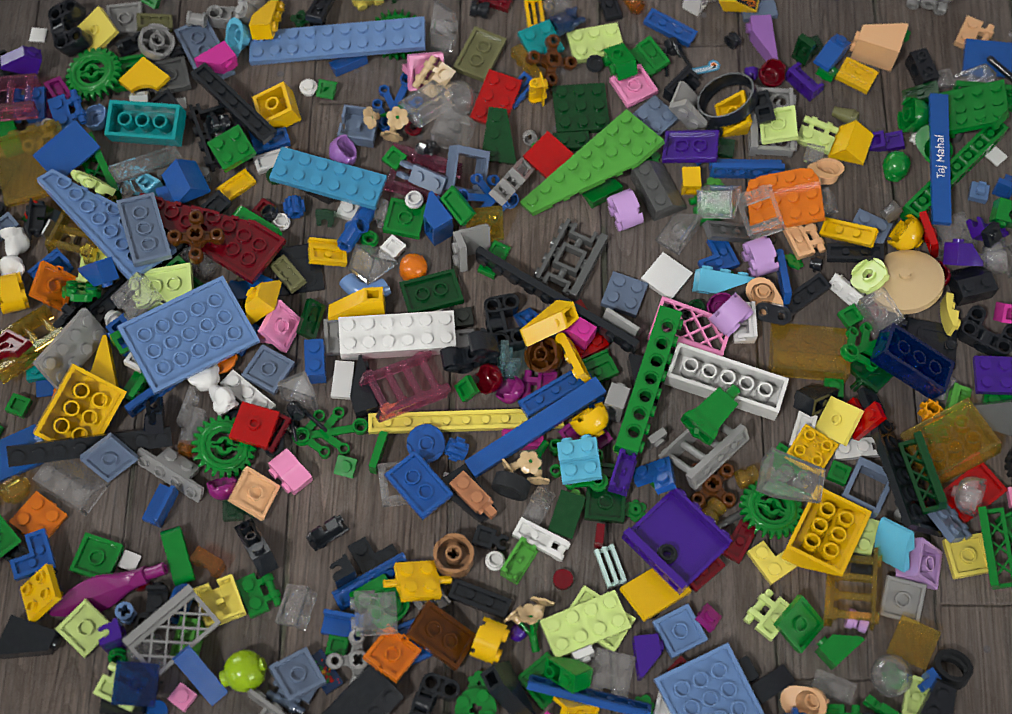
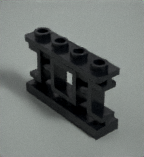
M218 102L217 106L201 110L199 103L195 107L190 104L188 105L190 112H187L190 123L194 122L195 124L192 127L195 137H199L201 140L198 142L200 151H205L206 156L203 157L206 167L210 166L211 171L215 172V168L218 167L220 169L222 167L216 157L212 161L206 145L208 141L212 140L211 134L207 131L206 122L203 123L204 130L201 131L196 114H199L200 119L203 120L208 115L217 116L225 113L224 107ZM230 114L232 120L230 122V129L239 124L246 135L243 125Z

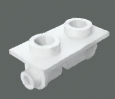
M835 273L829 281L832 285L831 290L849 306L854 303L858 307L866 299L865 293L858 292L842 274Z

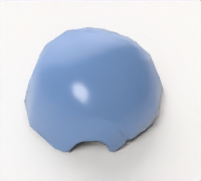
M100 103L88 107L85 110L87 123L84 125L93 131L104 129L108 109Z

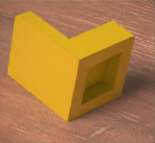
M682 167L681 195L699 194L702 186L700 167Z

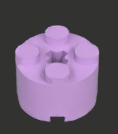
M630 188L606 198L609 205L608 211L611 217H615V226L618 232L644 223L643 214L639 213L640 205Z
M763 236L742 244L744 251L741 254L743 261L748 262L750 266L748 268L750 277L757 278L779 270V263L774 261L777 254L770 238Z
M735 292L708 320L720 332L729 337L741 326L739 322L742 324L754 312Z

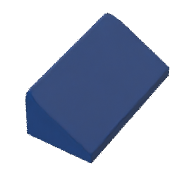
M367 56L337 58L328 63L335 76L338 77L368 64Z

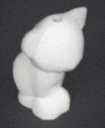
M24 227L3 228L0 230V236L5 239V252L7 256L0 259L1 276L14 272H20L23 275L25 265L18 255L25 253L29 249L30 240L24 232Z
M217 364L187 379L199 391H209L213 402V409L218 415L223 416L239 406L233 391L226 386L221 387L218 385L220 376Z

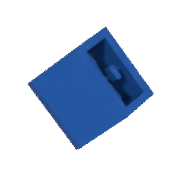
M430 191L423 215L424 233L432 244L436 246L453 236L454 216L448 209H445L440 196H436L433 191Z

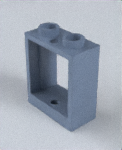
M461 145L449 146L445 174L448 177L445 190L455 186L459 156L477 159L475 173H480L486 182L490 151ZM476 176L475 181L478 182L479 178ZM473 184V189L456 186L457 189H466L469 193L484 194L478 185Z
M860 456L841 494V497L872 511L870 519L877 517L890 490L889 481L882 466ZM858 472L885 484L875 507L849 495Z

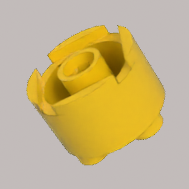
M20 272L0 276V308L3 315L30 308Z
M484 616L482 621L486 623L485 625H480L472 645L475 652L471 651L469 655L493 665L494 662L498 663L503 652L500 646L502 642L505 643L507 641L510 630L507 629L508 625Z

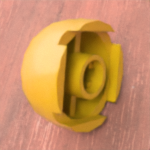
M912 214L906 215L905 217L908 219L904 222L900 220L889 234L891 240H887V243L899 251L912 250L913 248H918L923 243L924 227Z
M603 402L594 404V409H585L573 417L572 421H569L577 434L580 436L589 434L597 438L605 433L603 429L608 425L609 413Z

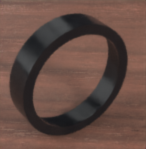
M740 72L726 73L714 78L703 87L697 98V108L709 125L716 127L733 125L746 118L754 110L759 98L758 90L748 75ZM734 85H743L752 90L747 101L737 110L721 116H711L706 113L708 102L720 90Z

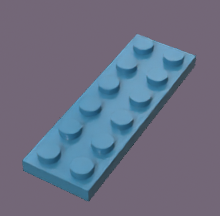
M281 147L269 179L272 182L376 210L387 175Z

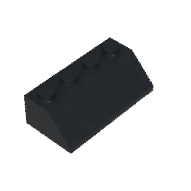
M369 664L322 714H389L404 696L390 681Z

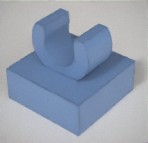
M972 181L967 200L986 204L990 185L983 181Z

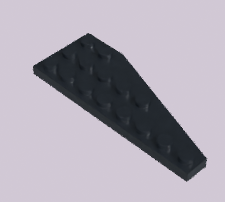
M863 387L857 391L863 410L875 401L880 403L884 413L886 412L875 391ZM886 419L874 428L870 434L875 441L877 454L881 458L883 471L887 475L889 488L893 492L895 505L899 509L901 522L909 530L943 537L944 535L928 514L923 515L898 447V443L903 441L901 438L897 439L893 432L896 428L893 423ZM905 447V448H904V449H905V452H906L907 454H910V453L908 452L907 448ZM915 462L911 466L913 471H915ZM920 479L917 485L919 488L926 491L925 487L923 486L924 484H926L925 480ZM926 497L924 501L926 508L937 505L935 499Z

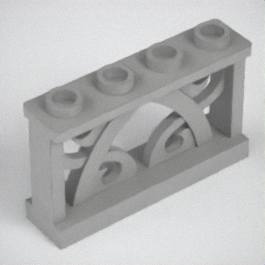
M755 85L758 92L768 89L773 108L796 104V94H793V88H766ZM749 88V91H748V98H749V96H750V94H751V91H752L750 88ZM775 98H784L786 100V105H781V100H778L776 104H774L773 100ZM753 110L750 113L752 124L748 133V156L774 155L791 158L793 152L797 150V141H786L787 145L785 147L777 146L775 143L770 144V146L761 145V133L758 131L760 124L758 125L755 111Z

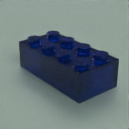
M894 322L879 332L870 359L871 362L931 400L947 392L955 365L954 361Z

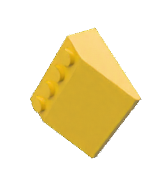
M72 363L32 433L46 441L104 434L127 392Z
M816 485L781 558L801 568L842 577L872 511Z

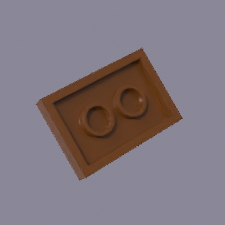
M427 600L405 636L455 671L458 670L471 648L476 634L430 600Z

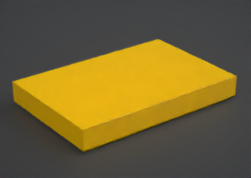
M652 568L620 588L621 593L644 622L689 595L692 591L688 586L679 595Z

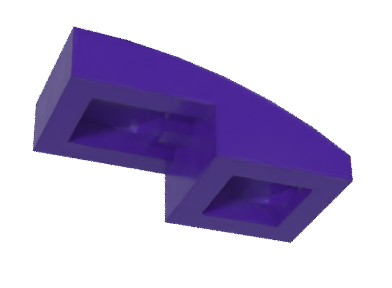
M883 130L871 132L874 134L869 151L881 152L905 149L902 130L884 133Z

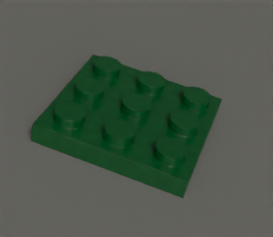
M605 83L552 86L556 133L589 131V134L599 133L610 124Z

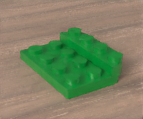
M1004 79L940 92V94L948 95L949 138H955L957 133L987 127L997 130L999 125L1009 118Z

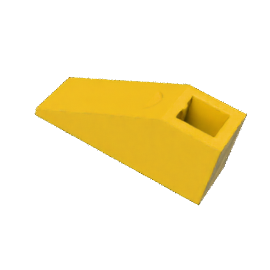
M270 0L252 15L249 28L253 40L274 39L275 33L278 31V24L281 22L282 12L285 11L283 1Z
M383 287L363 288L329 304L328 320H338V317L384 315L386 302Z
M556 300L522 327L520 332L525 346L528 347L567 329L578 320L579 316L574 302Z

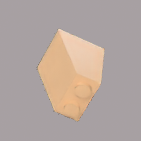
M908 24L863 25L861 31L856 32L849 50L852 52L851 59L891 72L900 52Z

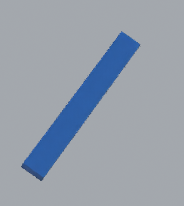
M595 376L464 462L476 479L502 462L501 459L510 457L607 394V392Z

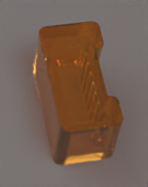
M200 546L190 556L193 565L205 568L216 579L220 577L226 568L223 560Z

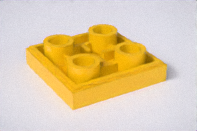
M805 423L785 454V457L819 477L839 444Z

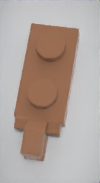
M464 470L449 483V486L476 514L479 513L481 515L484 512L491 520L497 515V510L492 506L494 502L491 497Z

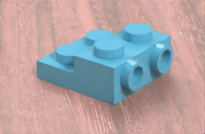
M587 434L581 436V439L578 440L568 437L563 438L561 442L557 443L563 485L602 479L596 437Z

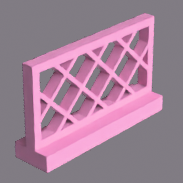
M662 296L647 340L649 341L660 305L663 306L664 303L671 304L674 310H688L691 312L692 318L683 321L686 335L678 336L677 343L680 342L723 357L729 337L725 335L723 340L722 336L724 334L719 333L718 329L711 322L701 327L698 318L702 316L709 319L713 314ZM694 320L698 329L689 332L685 323ZM712 327L716 336L708 339L704 330ZM667 328V329H664L663 331L668 332V331H671V329H670V328ZM700 332L705 341L695 342L692 335ZM718 338L722 345L721 349L713 348L710 341Z

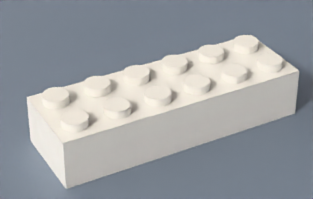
M454 310L338 317L341 361L358 360L359 355H362L363 359L440 355L441 349L450 346L456 347Z
M678 342L664 384L704 398H708L718 387L726 391L733 384L741 391L734 399L738 403L737 409L775 421L789 378Z

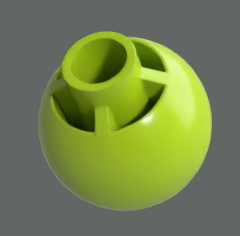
M237 651L227 659L224 670L219 672L220 681L224 687L230 686L238 692H248L250 688L255 690L265 678L267 663L264 658H261L253 651Z

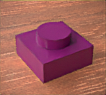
M706 603L700 609L695 620L710 633L716 628L722 616Z

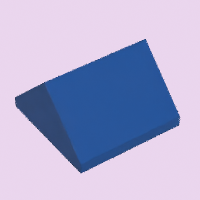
M175 159L162 174V178L174 202L178 201L183 204L211 192L196 161Z

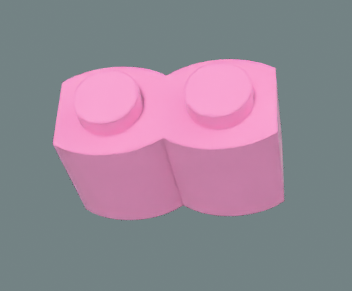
M287 448L268 463L270 475L274 479L279 478L282 481V488L287 493L291 492L294 496L313 481L311 474Z

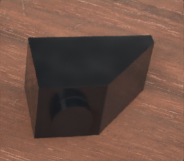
M813 385L805 386L796 390L793 407L812 417L823 412L831 396L837 398L839 389Z

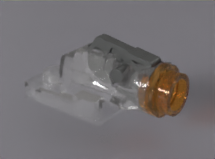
M190 385L176 420L177 426L181 428L177 452L186 457H192L194 453H191V450L197 447L191 445L192 441L197 440L193 437L194 433H199L197 427L204 428L202 422L208 421L206 410L195 407L199 403L200 395H198L197 387Z

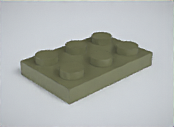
M474 26L453 69L460 74L484 83L488 70H492L507 43V38Z

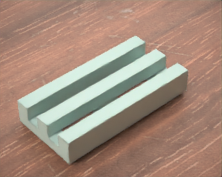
M610 544L607 547L604 546L601 549H595L594 553L607 589L626 583L627 579L614 544ZM608 551H610L612 554L614 563L616 565L621 580H618ZM601 553L604 554L606 562L608 564L610 573L614 581L612 583L610 582L607 571L605 569L603 560L600 555Z

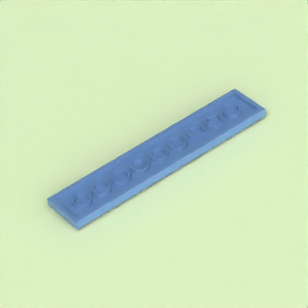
M412 17L278 29L274 39L253 40L251 35L249 63L250 65L426 51L425 18Z

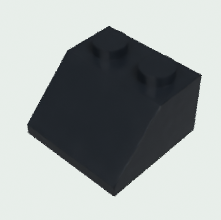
M969 266L950 271L951 279L948 286L951 293L954 294V301L957 307L991 299L998 290L992 272L983 266Z

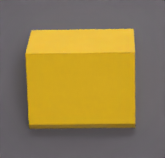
M741 90L715 104L716 115L729 114L740 108L747 101L745 90ZM751 114L733 125L721 127L723 130L722 137L747 135L752 124Z
M857 120L839 126L828 158L864 165L874 134Z

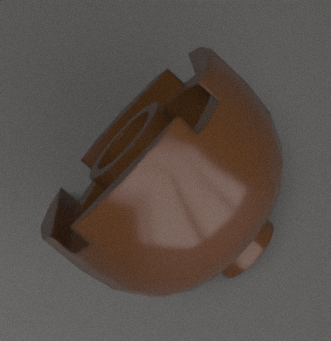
M550 336L528 346V349H525L524 352L528 368L542 374L552 373L558 369L564 357L562 346Z

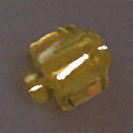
M13 475L1 483L0 496L7 504L16 505L30 495L29 488L31 484L26 477L22 478L19 475Z

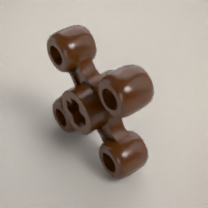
M550 34L546 37L545 46L547 47V52L545 54L532 50L525 56V61L528 65L541 64L546 70L543 79L546 78L548 87H552L558 82V76L556 75L557 67L571 71L577 66V60L574 56L561 57L560 53L557 52L560 38L556 34Z
M194 210L189 214L191 227L187 229V232L173 229L168 232L167 240L174 247L180 246L182 243L189 244L191 246L188 252L189 261L197 265L204 260L201 248L207 242L215 245L223 244L225 234L220 228L204 231L201 228L204 224V216L199 210Z
M693 463L690 466L694 467L698 463ZM724 463L719 468L718 473L711 475L702 483L701 490L693 493L689 500L696 502L702 508L708 497H716L724 509L733 508L736 504V496L733 493L726 492L723 489L722 483L733 477L734 467L730 463Z

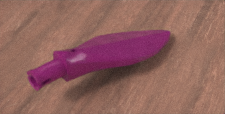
M161 562L151 567L145 565L131 571L90 577L65 593L62 599L50 609L49 615L67 617L84 599H87L100 612L115 605L134 589L149 583L151 579L167 575L168 567L165 562Z

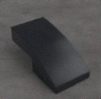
M768 89L759 91L758 102L754 108L758 125L776 120Z
M783 664L750 687L759 704L762 705L796 681Z

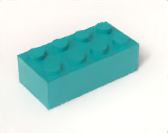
M110 100L104 135L112 142L182 147L187 112L179 104Z

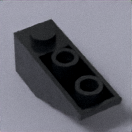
M362 355L358 356L350 393L356 419L368 417V413H379L378 406H381L378 394L374 395L373 389L376 388L373 377H368L367 372L370 371L367 360L363 361Z
M252 518L234 527L260 577L279 568L269 546Z
M509 660L494 664L480 674L489 693L509 714H536Z

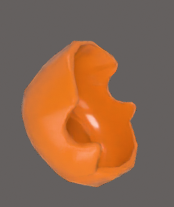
M417 253L405 255L399 265V273L404 281L426 276L428 269L425 258Z

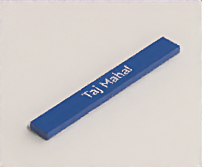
M930 93L928 101L931 224L950 226L952 224L948 95Z

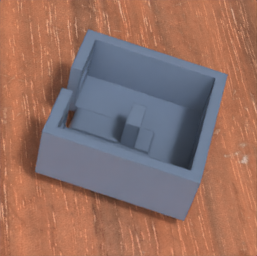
M344 104L341 116L342 123L339 124L337 137L345 134L353 141L354 145L374 148L379 120H376V127L368 129L363 121V110L366 107ZM372 108V110H373L375 113H379V114H380V110H379V109H373V108Z

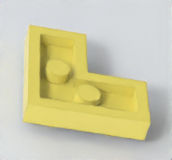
M764 541L746 553L770 586L798 567L781 558L784 551L775 556Z

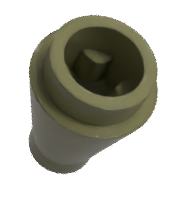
M835 106L831 116L847 124L855 120L858 121L860 112H857L856 109Z

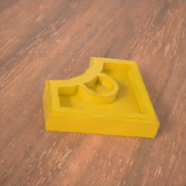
M142 57L118 81L119 84L131 93H134L143 88H152L159 91L171 79L169 75L145 57Z

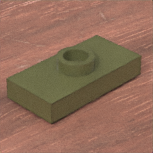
M136 13L137 31H141L142 28L149 26V24L156 23L166 26L169 32L173 33L172 14Z
M284 254L269 265L291 294L307 283Z

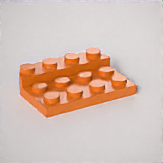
M798 168L759 176L748 182L746 197L752 234L826 221L822 188L819 178L813 169Z

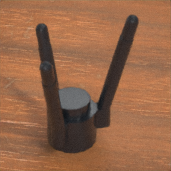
M670 37L665 40V48L662 49L667 57L668 54L671 56L678 55L679 58L682 57L686 65L692 69L693 67L683 52L678 39ZM667 66V67L664 68V69H665V76H666V77H668V71H669L668 66Z
M291 401L287 405L286 411L289 414L287 417L292 419L290 427L295 442H298L294 420H302L305 415L324 432L328 431L306 408L302 407L300 402Z

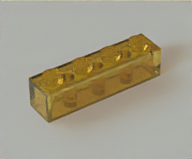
M520 43L512 47L511 57L516 60L522 72L525 71L532 78H539L541 71L537 65L531 66L525 61L527 51Z

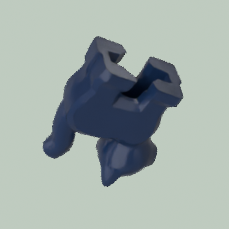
M577 7L566 8L562 13L548 16L554 29H557L556 33L559 37L573 31L576 26L586 22L585 17H577Z

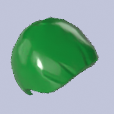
M901 151L888 153L882 163L885 179L892 182L902 180L910 171V157Z

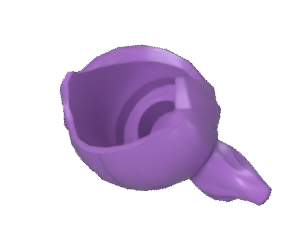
M345 134L336 137L329 146L330 159L351 166L355 164L357 151L353 141Z

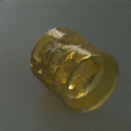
M755 465L747 466L745 470L739 469L734 471L735 480L740 489L747 488L749 484L754 485L756 481L761 482Z
M711 497L707 502V507L701 511L706 516H711L717 524L719 516L723 515L727 508L721 501Z

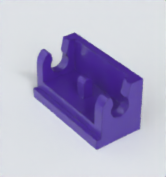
M797 62L787 70L785 80L810 102L824 90L823 86L825 84L822 82L817 84L801 70V63Z
M977 216L978 222L972 219L967 220L966 224L971 238L983 241L981 231L989 224L984 223L983 219ZM1000 228L1002 233L1001 239L1009 235V232L1005 228Z
M620 448L607 491L627 496L637 464V455L635 453L628 455L625 449Z
M117 618L98 628L99 632L109 630V635L98 640L100 646L107 653L116 647L127 648L122 641L127 636L125 627Z

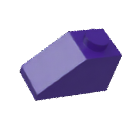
M21 46L0 56V69L37 77L42 62L41 50L35 47Z
M953 239L952 242L944 243V265L983 266V261L972 243H964V239Z
M658 633L633 636L632 646L637 681H642L659 659L661 652L664 651L663 640L659 639Z

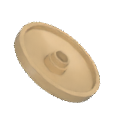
M915 250L895 251L884 256V264L890 275L889 280L876 290L874 294L870 295L876 305L888 312L896 314L918 313L931 307L941 297L945 286L944 272L938 261L926 253Z

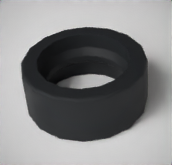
M498 471L495 474L491 488L506 498L524 501L529 494L531 483L526 478L513 472Z
M955 649L939 651L930 669L932 667L935 669L943 681L956 686L957 690L965 687L973 674L971 660L965 654ZM941 662L953 663L961 670L963 676L956 677L948 674L942 668Z

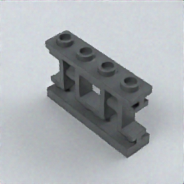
M567 218L565 223H561L558 229V237L552 239L551 249L549 253L546 252L541 261L543 264L541 268L537 267L533 277L545 285L551 281L564 287L562 295L569 297L570 300L575 302L607 244L608 235L604 233L598 235L594 231L590 239L577 233L578 224L575 222L574 224L571 223V219ZM568 230H570L568 238L575 240L574 245L563 242ZM594 242H596L588 259L586 260L587 252L580 249L582 244L592 248ZM565 251L580 257L575 268L559 262ZM554 260L552 267L559 270L558 275L547 272L545 275L549 265ZM578 272H580L570 290L571 282L564 279L565 275L568 274L576 278Z

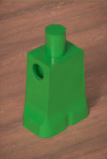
M733 384L726 391L718 387L698 407L688 410L683 414L680 420L694 438L710 446L717 437L721 425L737 407L738 403L734 399L741 391Z

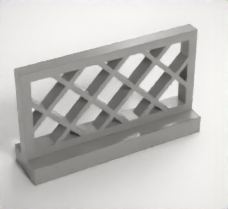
M188 584L123 638L122 641L156 680L175 664L173 660L166 664V659L174 657L167 656L168 644H179L180 651H182L183 645H189L193 648L217 628L221 622ZM192 599H195L199 604V613L186 612L187 604ZM184 607V612H179ZM173 615H183L182 626H170V618ZM186 615L198 616L197 627H185ZM209 616L215 623L209 628H200V617ZM158 628L167 629L166 641L153 640L154 631ZM169 629L182 630L181 641H168ZM184 630L197 631L196 639L193 642H183ZM151 635V639L146 640V638ZM141 642L150 643L149 655L139 654L135 647ZM153 643L165 644L164 655H152ZM151 658L164 659L163 667L158 672H155L150 667Z

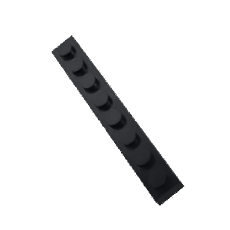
M164 426L163 434L144 435V429L112 433L132 451H138L140 447L147 450L173 446L170 426ZM109 433L6 446L9 467L80 458L81 454Z

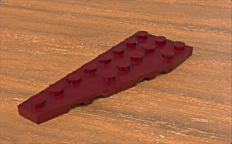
M155 196L166 232L173 229L187 232V229L191 227L189 214L194 210H199L204 216V224L201 227L204 231H211L214 228L222 229L225 234L224 243L215 245L207 242L201 248L203 254L252 285L286 244L285 238L255 220L240 219L239 216H228L220 214L219 211L194 205L187 206L183 205L182 202H171L164 200L162 197Z

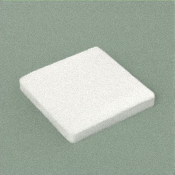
M32 27L29 41L45 43L48 29Z
M994 147L985 157L998 167L1008 156L999 148Z
M125 550L117 566L128 571L137 568L142 556Z

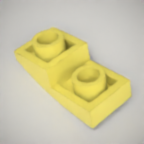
M946 292L940 302V316L946 334L951 336L955 330L959 329L961 319H958L959 311L954 310V294Z

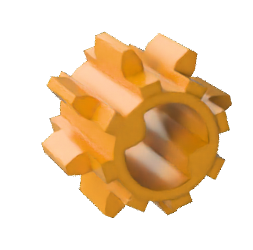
M929 398L926 403L921 402L919 405L921 409L917 414L922 417V421H928L930 424L935 419L939 421L942 417L940 413L943 411V408L938 404L939 401L935 402Z

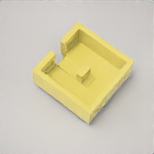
M232 574L217 579L219 587L212 590L209 583L193 588L199 598L220 620V625L247 615ZM202 616L206 628L215 623L209 616Z

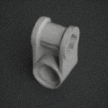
M209 6L206 13L211 27L226 29L228 21L235 17L236 7Z

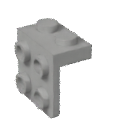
M680 81L669 105V110L689 130L706 127L708 121L697 108V94L684 81Z
M489 224L477 225L453 232L452 249L454 255H452L454 265L459 267L460 273L468 271L467 256L475 254L479 246L489 250Z

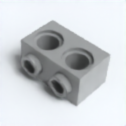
M612 382L604 402V406L609 413V419L620 423L630 392V388H627L625 384Z

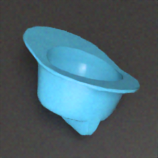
M234 17L227 23L225 42L236 54V57H238L241 50L245 49L249 44L251 32L248 25L242 24L238 18Z

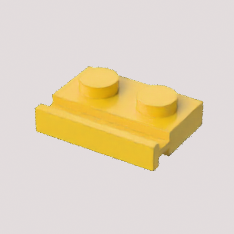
M846 57L835 79L867 95L879 72Z
M309 237V264L346 267L347 252L337 246V240Z

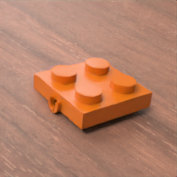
M43 260L38 266L28 296L62 312L61 308L65 303L68 304L70 298L68 296L65 299L62 297V287L66 285V281L76 280V276L64 271L62 266H54Z
M36 491L9 522L22 532L21 535L23 537L28 533L45 528L48 538H50L67 519L68 515L58 508L56 503L52 500L49 501Z
M388 625L364 654L363 660L394 683H397L419 656L422 649L409 641L405 634L401 635Z

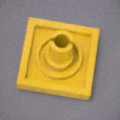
M45 564L20 587L27 617L31 622L39 620L62 599V594H64L59 589L53 565Z

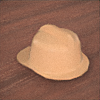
M822 158L807 167L813 169L817 174L821 185L834 184L844 172V165L832 158Z
M757 277L748 282L746 295L750 302L755 301V306L761 301L783 305L782 297L771 280ZM760 310L761 314H766V310Z
M794 685L783 690L780 702L786 713H791V707H797L798 713L826 714L829 699L826 698L823 691L816 687Z

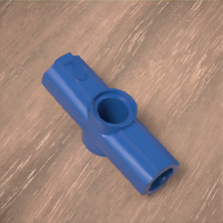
M360 206L353 218L346 222L345 230L337 240V246L341 250L351 252L361 235L369 230V223L377 213L376 210Z

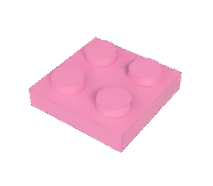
M641 64L637 65V75L620 81L615 76L610 77V84L626 108H630L658 94V89Z

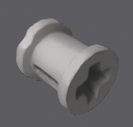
M188 10L186 25L189 27L196 25L206 28L207 13H193L191 10Z

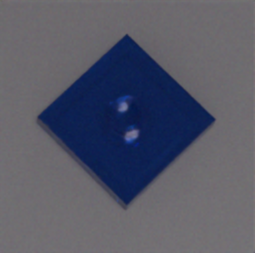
M117 661L111 704L155 708L161 664Z

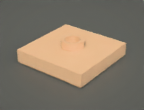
M246 466L228 502L262 521L281 486Z

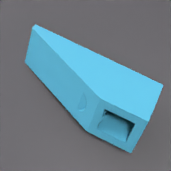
M702 266V268L695 269L692 292L708 295L716 294L748 283L755 277H749V273L745 272L732 274L731 270L728 269L715 271L711 266Z

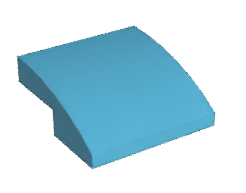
M882 517L876 532L874 557L902 572L908 571L910 569L909 552L915 549L914 532L886 517Z

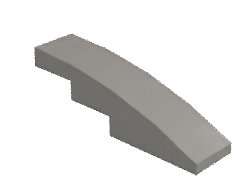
M521 157L488 194L503 206L535 168Z

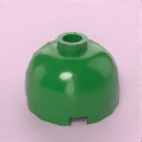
M908 97L902 102L901 105L904 107L902 111H898L897 125L899 129L903 130L902 132L917 133L921 127L929 124V105L924 100Z

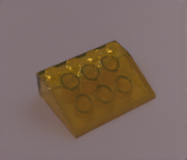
M771 323L769 372L783 377L814 380L833 378L844 379V382H846L850 375V362L843 359L840 354V348L847 344V329Z
M969 398L900 434L904 442L913 439V433L922 432L941 485L1001 453V441ZM915 445L906 447L910 455L914 456L917 451ZM915 462L917 468L921 472L923 466Z

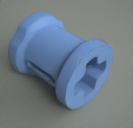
M121 602L115 608V615L123 624H131L137 615L134 607L129 602ZM127 610H129L130 613H129V614H128V613L125 614V617H124L122 614H123V613H126Z

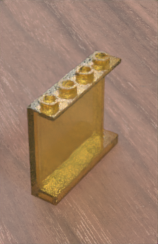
M54 119L44 122V125H30L26 127V130H12L7 133L8 135L0 137V186L5 206L8 208L30 201V198L38 200L50 196L37 183V178L47 171L32 155L63 130L59 121ZM71 174L68 176V178L72 179V182L80 185V182H76Z

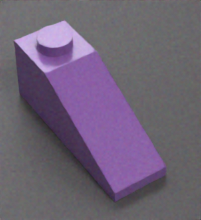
M771 15L750 16L749 22L745 25V31L749 33L750 42L765 61L773 58L778 59Z

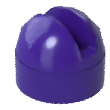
M746 67L744 74L751 77L754 81L758 77V68Z
M514 624L510 629L509 636L513 641L519 642L527 634Z

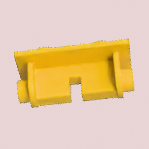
M541 72L539 73V78H533L529 82L528 100L533 104L541 102L543 107L544 101L547 99L546 89H548V83L546 78L543 79Z

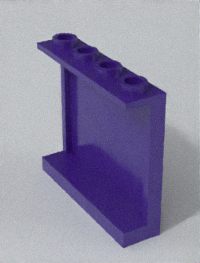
M676 488L670 490L631 528L628 527L623 532L622 539L680 595L730 547L732 539H730L731 536L726 530H721L716 525L715 520L711 516H706L701 511V507L696 502H691L687 498L684 490ZM663 544H670L677 550V558L671 564H667L657 555L658 548ZM663 553L666 558L670 557V553Z

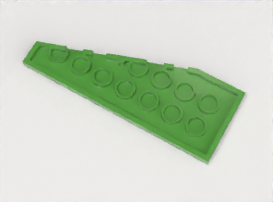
M626 109L523 198L520 204L527 212L535 216L552 208L553 204L562 200H569L570 196L577 193H584L605 183V180L615 175L616 177L622 175L624 171L630 168H637L665 144L664 139Z

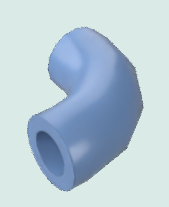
M354 273L343 277L339 282L341 288L348 295L363 288L383 287L384 297L391 294V290L383 278L372 283H365L360 281Z

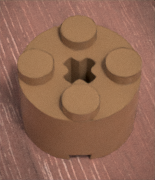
M450 533L436 542L433 549V559L437 572L442 576H450L452 579L465 577L469 573L474 563V549L465 536ZM452 554H456L455 559L451 558Z

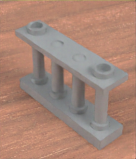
M723 423L719 430L728 436L721 442L714 439L710 445L714 449L705 455L691 445L697 438H694L689 430L686 429L667 448L663 449L658 457L662 459L669 456L672 464L687 473L686 477L689 486L696 490L750 438L744 425L739 424L735 429H732ZM686 450L699 459L700 462L691 467L677 457Z

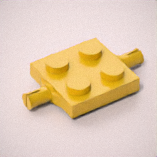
M434 560L396 562L394 564L395 579H383V588L395 587L400 595L401 602L440 600L442 597L440 584H451L452 578L450 576H439Z

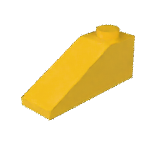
M102 335L90 373L119 387L111 343L107 335Z

